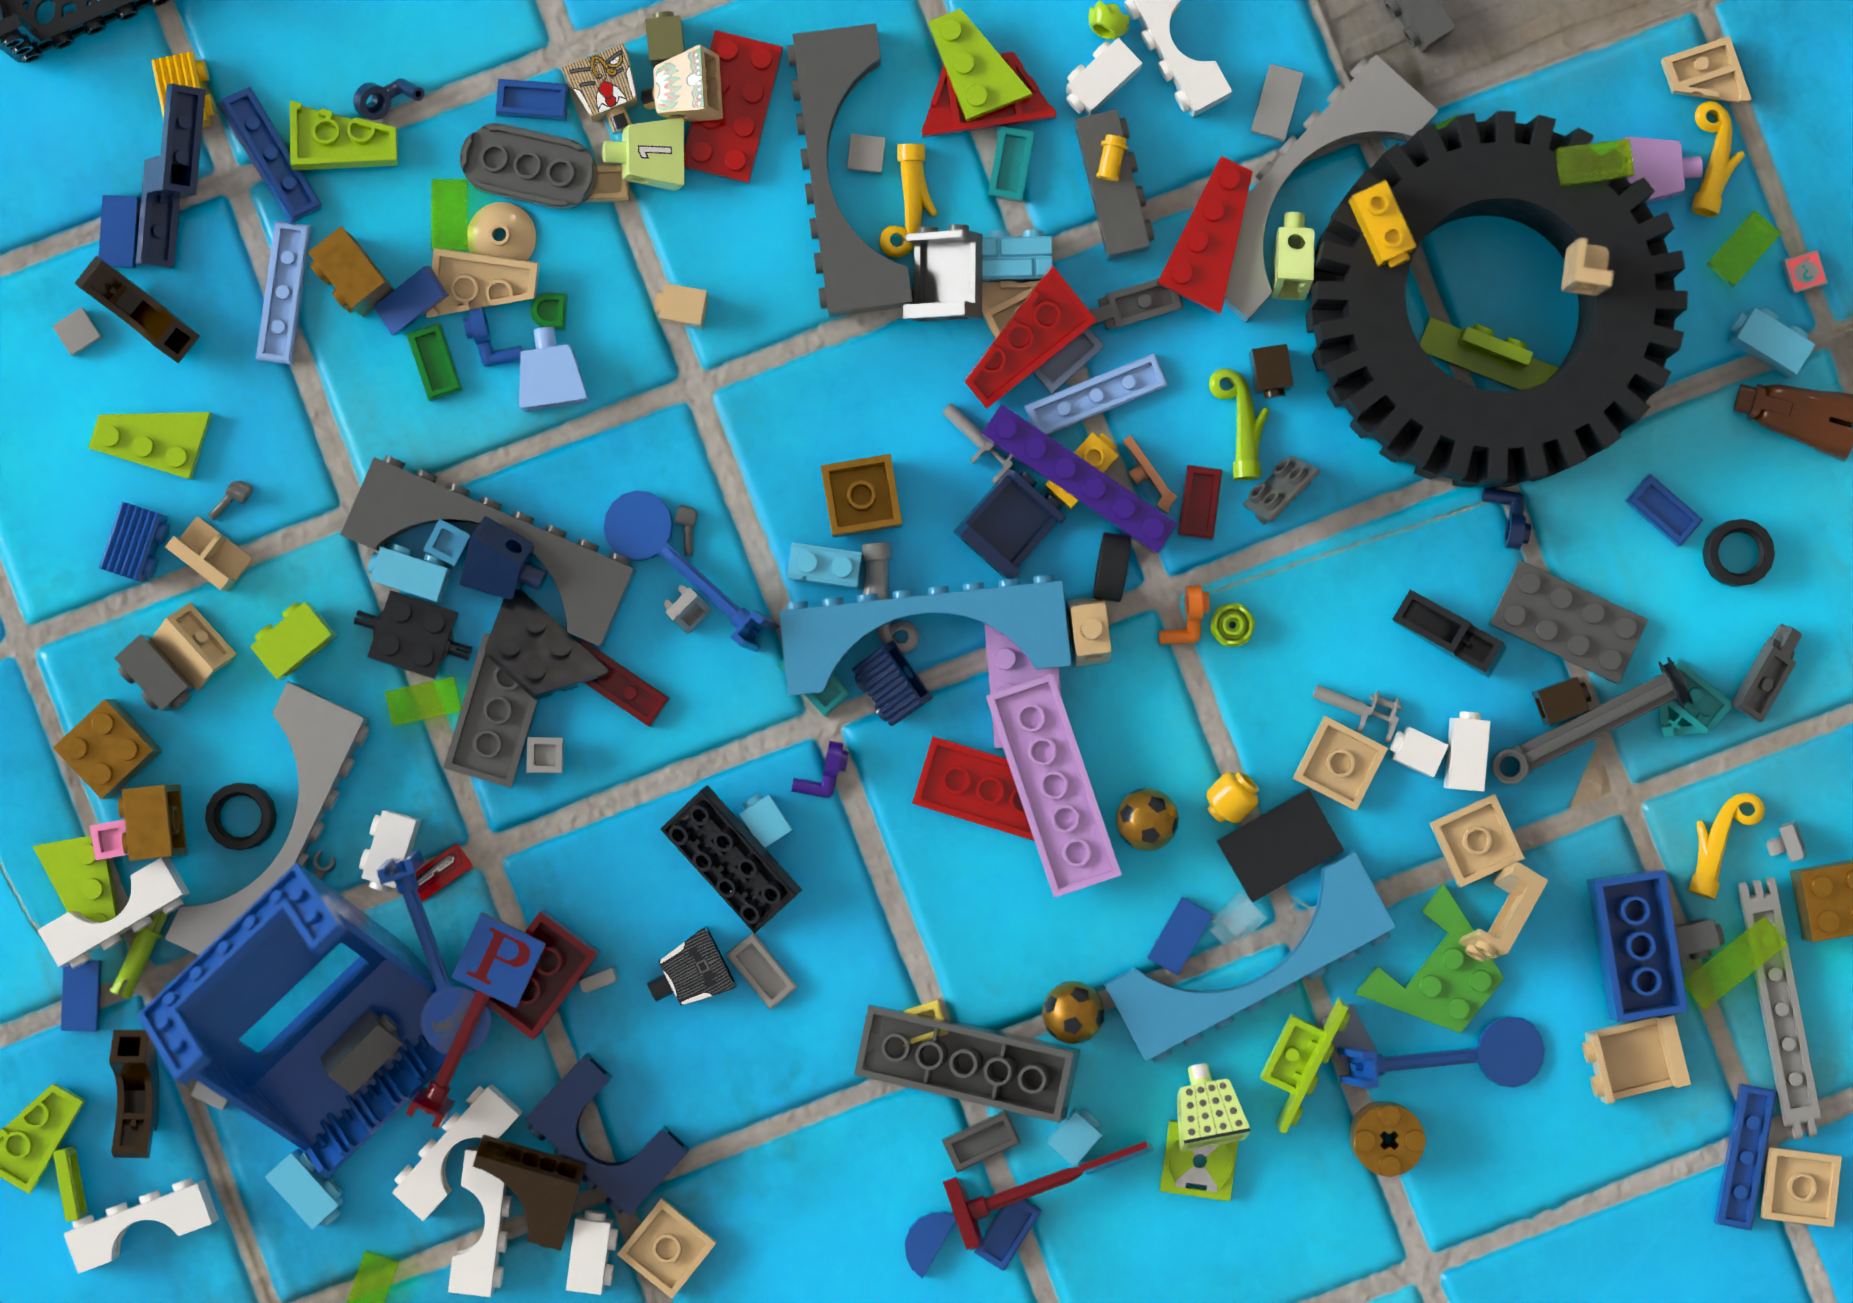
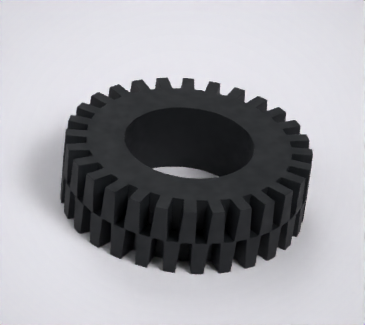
M1497 111L1486 121L1476 122L1475 114L1471 113L1456 116L1446 127L1438 130L1435 124L1418 130L1407 143L1402 146L1398 143L1383 153L1369 170L1366 169L1330 217L1332 219L1321 235L1314 252L1317 255L1314 266V280L1308 293L1312 294L1311 307L1305 316L1307 333H1314L1317 346L1311 356L1316 371L1325 370L1331 383L1326 393L1335 408L1344 405L1352 415L1353 420L1349 426L1360 438L1371 436L1383 446L1379 452L1380 455L1392 463L1405 460L1416 466L1414 474L1427 479L1442 476L1453 479L1452 485L1468 488L1479 484H1492V488L1510 487L1521 482L1530 480L1534 482L1550 477L1586 461L1587 458L1608 448L1622 437L1620 433L1625 428L1638 422L1650 408L1646 404L1647 400L1651 395L1664 387L1672 372L1664 368L1666 360L1679 351L1684 332L1674 330L1675 319L1687 310L1688 291H1675L1674 278L1685 269L1682 250L1668 253L1664 239L1674 229L1668 212L1653 217L1646 205V201L1655 192L1644 177L1631 184L1619 172L1627 162V159L1618 151L1612 149L1599 156L1588 148L1594 135L1579 127L1566 136L1553 132L1556 119L1543 115H1538L1527 124L1515 123L1516 111ZM1383 181H1387L1416 244L1413 251L1408 253L1410 259L1390 268L1388 263L1378 267L1348 202L1353 195ZM1496 216L1517 221L1540 233L1558 250L1564 260L1566 249L1579 238L1587 239L1588 245L1603 246L1608 249L1607 271H1613L1612 285L1597 296L1578 294L1579 318L1574 341L1559 369L1546 382L1532 388L1510 392H1494L1474 388L1461 383L1443 372L1422 350L1408 319L1405 292L1407 274L1412 258L1423 238L1430 232L1444 224L1461 218Z

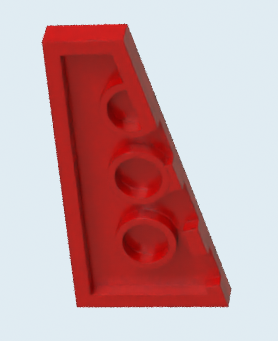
M1053 264L964 379V382L986 409L1097 321Z

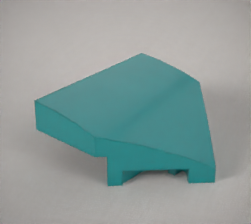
M1677 659L1674 664L1681 671L1688 684L1693 704L1686 701L1683 703V709L1677 700L1674 699L1658 707L1662 737L1668 738L1678 735L1709 733L1732 708V705H1730L1732 701Z

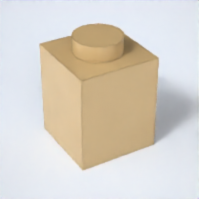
M665 283L664 291L657 292L654 312L660 313L659 319L663 323L703 329L709 294L707 290Z

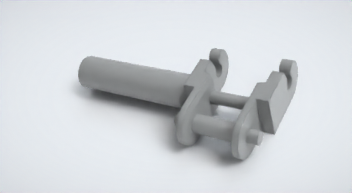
M950 403L942 414L980 449L971 458L970 462L974 464L986 451L990 452L1002 463L1003 469L992 480L996 484L1003 474L1013 466L1011 462L1013 458L1009 456L1005 460L994 449L995 446L980 436L982 431Z
M1316 685L1312 695L1314 699L1360 715V724L1357 726V732H1362L1368 716H1375L1387 721L1390 725L1387 730L1388 734L1384 739L1386 743L1391 741L1399 717L1395 716L1396 711H1401L1402 708L1399 705V698L1395 702L1379 696L1380 691L1378 690L1374 695L1370 694L1369 700H1372L1370 706H1367L1365 702L1320 685ZM1376 704L1390 708V715L1387 716L1374 711Z

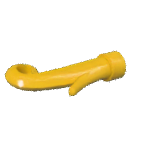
M1707 101L1697 107L1695 121L1702 130L1717 132L1700 189L1694 195L1691 211L1705 217H1718L1723 200L1721 196L1724 187L1734 169L1744 158L1745 153L1740 151L1729 160L1733 131L1731 118L1728 111L1721 104ZM1706 114H1713L1717 122L1710 123L1706 118Z
M925 144L897 145V162L901 164L905 228L888 226L882 231L879 239L881 249L891 257H903L914 248L913 243L905 242V234L917 233V228L921 227L923 205L932 217L937 215V210L931 200L925 180L923 164L925 162ZM892 234L902 238L903 242L900 246L896 247L891 244L890 237Z
M1741 793L1730 798L1719 811L1709 835L1705 823L1702 820L1697 821L1698 862L1695 875H1692L1688 887L1689 892L1715 900L1720 886L1718 879L1733 817L1745 825H1754L1760 822L1765 813V806L1758 796L1752 793ZM1743 804H1750L1754 807L1755 812L1751 816H1745L1739 807Z

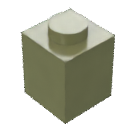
M663 11L654 13L653 18L645 19L649 61L652 68L686 51L683 23L680 15L674 16L673 12Z

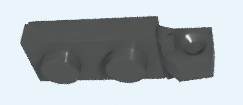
M1158 278L1108 293L1105 297L1098 299L1099 307L1089 310L1097 320L1090 327L1105 323L1106 330L1119 329L1182 310L1183 304L1179 294L1157 284Z
M1780 624L1762 647L1730 705L1752 720L1760 723L1761 721L1763 722L1796 664V661L1793 660L1794 649L1803 634L1790 626Z

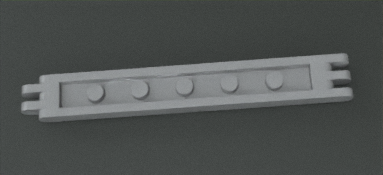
M1770 877L1765 879L1767 893H1763L1760 880L1752 881L1753 895H1749L1746 882L1738 883V892L1782 1120L1785 1127L1791 1126L1793 1137L1795 1140L1803 1139L1801 1124H1805L1808 1137L1817 1136L1815 1122L1821 1121V1113L1775 878Z

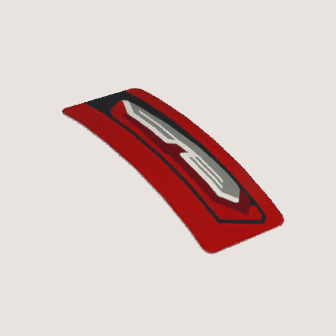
M455 844L416 871L415 876L419 884L417 890L422 902L472 868V863L458 844Z

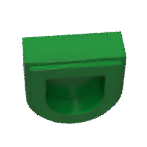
M542 293L533 300L530 308L534 322L542 328L554 327L555 330H565L568 295L562 293Z

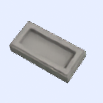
M1270 63L1250 133L1281 142L1285 141L1304 73Z
M754 932L726 954L770 1010L798 988L796 983Z

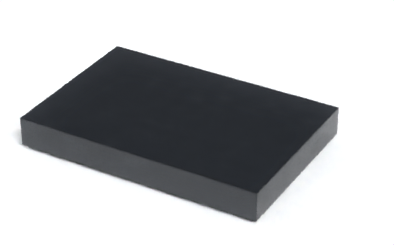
M1309 789L1302 791L1216 841L1252 903L1344 850Z

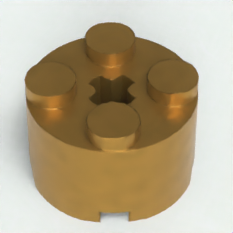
M1390 1101L1369 1103L1362 1107L1351 1121L1349 1132L1351 1150L1355 1157L1370 1171L1378 1175L1394 1177L1408 1172L1420 1160L1426 1145L1424 1130L1417 1117L1402 1105ZM1384 1131L1388 1134L1394 1132L1391 1135L1392 1143L1390 1145L1383 1143L1380 1146L1383 1142V1139L1380 1137L1381 1133Z

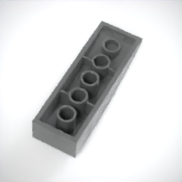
M868 1005L854 1075L1060 1123L1067 1118L1081 1049L946 1019L941 1020L936 1017ZM941 1029L949 1033L943 1036L939 1035ZM934 1031L931 1040L919 1041L913 1044L910 1040L911 1038Z

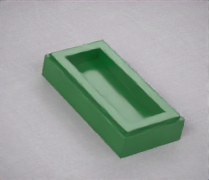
M437 323L407 333L406 335L428 400L433 401L463 391L442 325Z

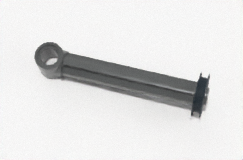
M1667 657L1668 663L1663 665L1660 661L1658 662L1662 674L1521 745L1517 744L1511 748L1499 750L1491 760L1492 774L1497 780L1505 784L1519 783L1526 775L1532 773V770L1674 699L1684 709V702L1689 701L1693 704L1688 684L1681 671ZM1508 756L1515 757L1519 763L1518 771L1512 776H1505L1500 771L1501 761Z

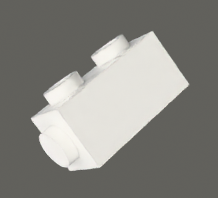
M1119 37L1112 44L1108 40L1105 41L1092 54L1095 59L1086 68L1081 64L1067 77L1070 83L1067 84L1065 91L1069 95L1066 100L1077 113L1080 114L1084 111L1087 116L1092 115L1140 71L1142 62Z
M1460 711L1459 718L1449 719L1447 742L1449 746L1446 753L1443 788L1484 792L1490 721L1481 720V713Z
M382 810L381 816L375 815L370 828V835L374 836L370 850H364L359 864V869L364 870L361 878L370 881V888L388 893L391 887L397 888L395 881L381 884L376 871L388 859L393 858L395 863L399 860L405 861L412 852L421 819L391 810Z
M585 1210L584 1215H578L575 1219L566 1285L567 1291L601 1295L605 1285L611 1286L614 1265L608 1264L610 1250L616 1251L619 1230L613 1229L614 1219L606 1218L605 1212Z

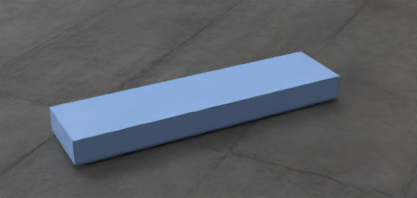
M275 221L256 360L293 365L312 231L310 225Z
M1153 353L1025 405V410L1031 424L1045 434L1050 435L1165 388L1168 384L1157 357Z

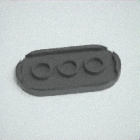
M491 123L482 126L481 129L471 133L466 138L460 153L462 171L465 173L468 181L479 191L557 210L575 208L591 196L597 183L598 171L596 162L591 153L580 143L568 138L510 125Z

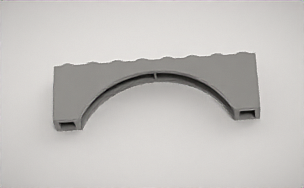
M1377 54L1369 62L1363 58L1350 72L1354 79L1346 87L1339 84L1327 97L1326 100L1330 105L1322 114L1316 109L1304 122L1303 126L1307 130L1299 139L1292 135L1279 150L1283 156L1277 163L1273 165L1269 161L1255 176L1259 182L1251 191H1248L1223 302L1245 323L1272 294L1264 265V231L1275 196L1289 176L1312 156L1339 143L1362 138H1388L1408 142L1438 112L1431 103Z
M287 682L272 715L281 725L289 740L298 772L297 810L288 838L272 864L244 889L213 903L180 907L165 940L200 955L294 864L298 862L304 868L306 867L310 858L306 854L311 841L316 843L325 827L321 820L327 809L331 811L340 796V792L336 790L342 777L347 779L354 767L355 760L351 757L357 745L362 747L368 738L371 728L367 727L369 718L298 684Z

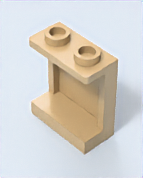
M1519 862L1498 870L1491 883L1508 892L1509 895L1488 933L1478 929L1461 937L1459 943L1466 947L1465 952L1472 958L1482 962L1485 959L1489 961L1508 954L1548 880Z
M1672 1014L1637 1019L1584 1032L1586 1042H1582L1583 1054L1587 1063L1592 1062L1595 1076L1590 1077L1592 1090L1595 1097H1600L1601 1101L1606 1104L1615 1103L1617 1099L1670 1086L1679 1088L1691 1085L1675 1017Z

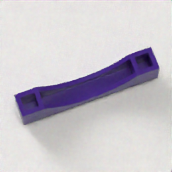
M1002 404L980 435L1010 457L1076 498L1125 535L1131 536V539L1153 554L1159 553L1178 525V523Z

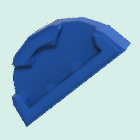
M947 1211L931 1212L919 1217L909 1228L905 1240L906 1258L911 1269L921 1278L925 1275L956 1221L952 1213Z

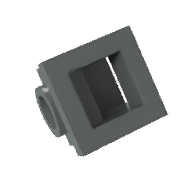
M1702 918L1674 925L1681 964L1688 962L1686 955H1690V959L1708 957L1712 955L1710 949L1721 947L1720 945L1725 943L1720 924H1715L1714 919Z

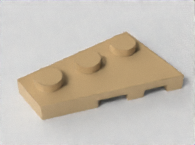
M434 248L431 269L449 296L426 313V318L536 298L540 262Z

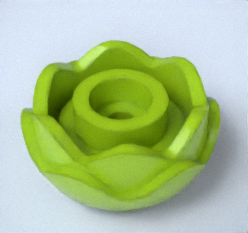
M1098 1L1094 7L1089 9L1088 21L1090 28L1095 34L1104 39L1113 40L1118 37L1120 38L1130 28L1128 26L1129 16L1122 14L1116 4L1105 5L1102 1Z
M1239 603L1220 606L1214 612L1211 619V632L1220 644L1227 647L1241 646L1247 643L1255 628L1253 615L1244 605ZM1234 622L1236 624L1235 628H1230L1229 623Z

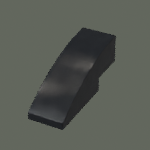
M1409 590L1392 619L1395 623L1488 678L1507 649L1504 642L1476 628L1471 622L1412 590Z

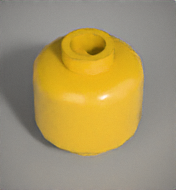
M1242 771L1237 773L1226 772L1207 790L1206 796L1210 803L1207 810L1221 823L1224 820L1234 824L1239 823L1258 805L1259 800L1256 793L1259 791V788Z

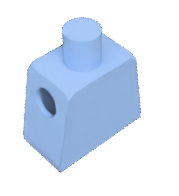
M554 327L534 329L536 349L521 351L520 409L527 412L590 402L573 347L570 344L557 346Z

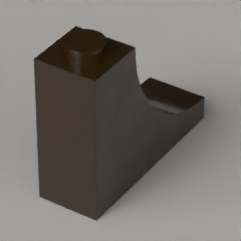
M483 1134L473 1167L497 1177L518 1197L528 1221L527 1242L561 1251L586 1164Z

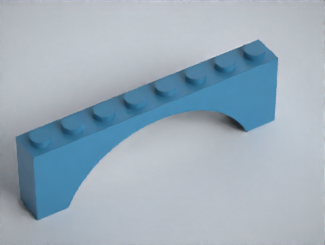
M1054 575L1033 577L1034 584L1020 585L1019 578L998 580V587L984 589V582L963 584V591L950 593L948 586L927 588L928 595L914 596L913 590L892 592L893 599L879 600L878 594L858 595L857 603L843 604V597L822 599V606L808 608V601L787 603V610L779 611L788 696L826 692L829 681L837 666L860 640L890 622L920 614H954L991 626L1013 641L1029 658L1035 669L1071 666L1062 580L1055 581Z
M1351 851L1320 868L1319 897L1307 930L1295 948L1275 967L1261 976L1230 988L1199 991L1172 987L1158 982L1134 967L1105 982L1104 986L1145 1062L1152 1059L1156 1063L1172 1054L1170 1048L1183 1042L1185 1046H1188L1203 1038L1202 1031L1214 1025L1217 1030L1232 1023L1235 1020L1233 1017L1235 1013L1243 1009L1250 1013L1266 1004L1265 997L1277 992L1278 996H1282L1297 987L1295 981L1308 975L1310 980L1328 971L1326 965L1339 958L1340 962L1343 963L1359 954L1357 948L1370 942L1372 946L1382 943L1391 937L1389 931L1396 927L1356 852Z

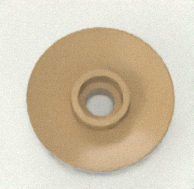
M496 202L484 206L475 213L467 228L466 241L471 253L528 261L536 246L537 233L532 219L522 208L512 203ZM498 229L506 231V237L502 241L494 239V233Z

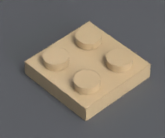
M1323 716L1292 779L1357 811L1388 748L1327 716Z
M1491 794L1429 822L1457 886L1460 888L1524 859L1495 794Z
M1768 1146L1760 1217L1770 1220L1834 1227L1842 1156Z
M662 1197L617 1255L672 1299L717 1241Z

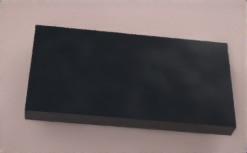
M708 785L701 789L660 829L754 934L802 891L800 886Z

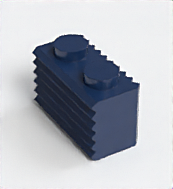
M894 640L882 646L852 668V672L856 674V684L863 692H868V695L872 697V701L876 703V713L883 721H888L890 726H894L933 699Z

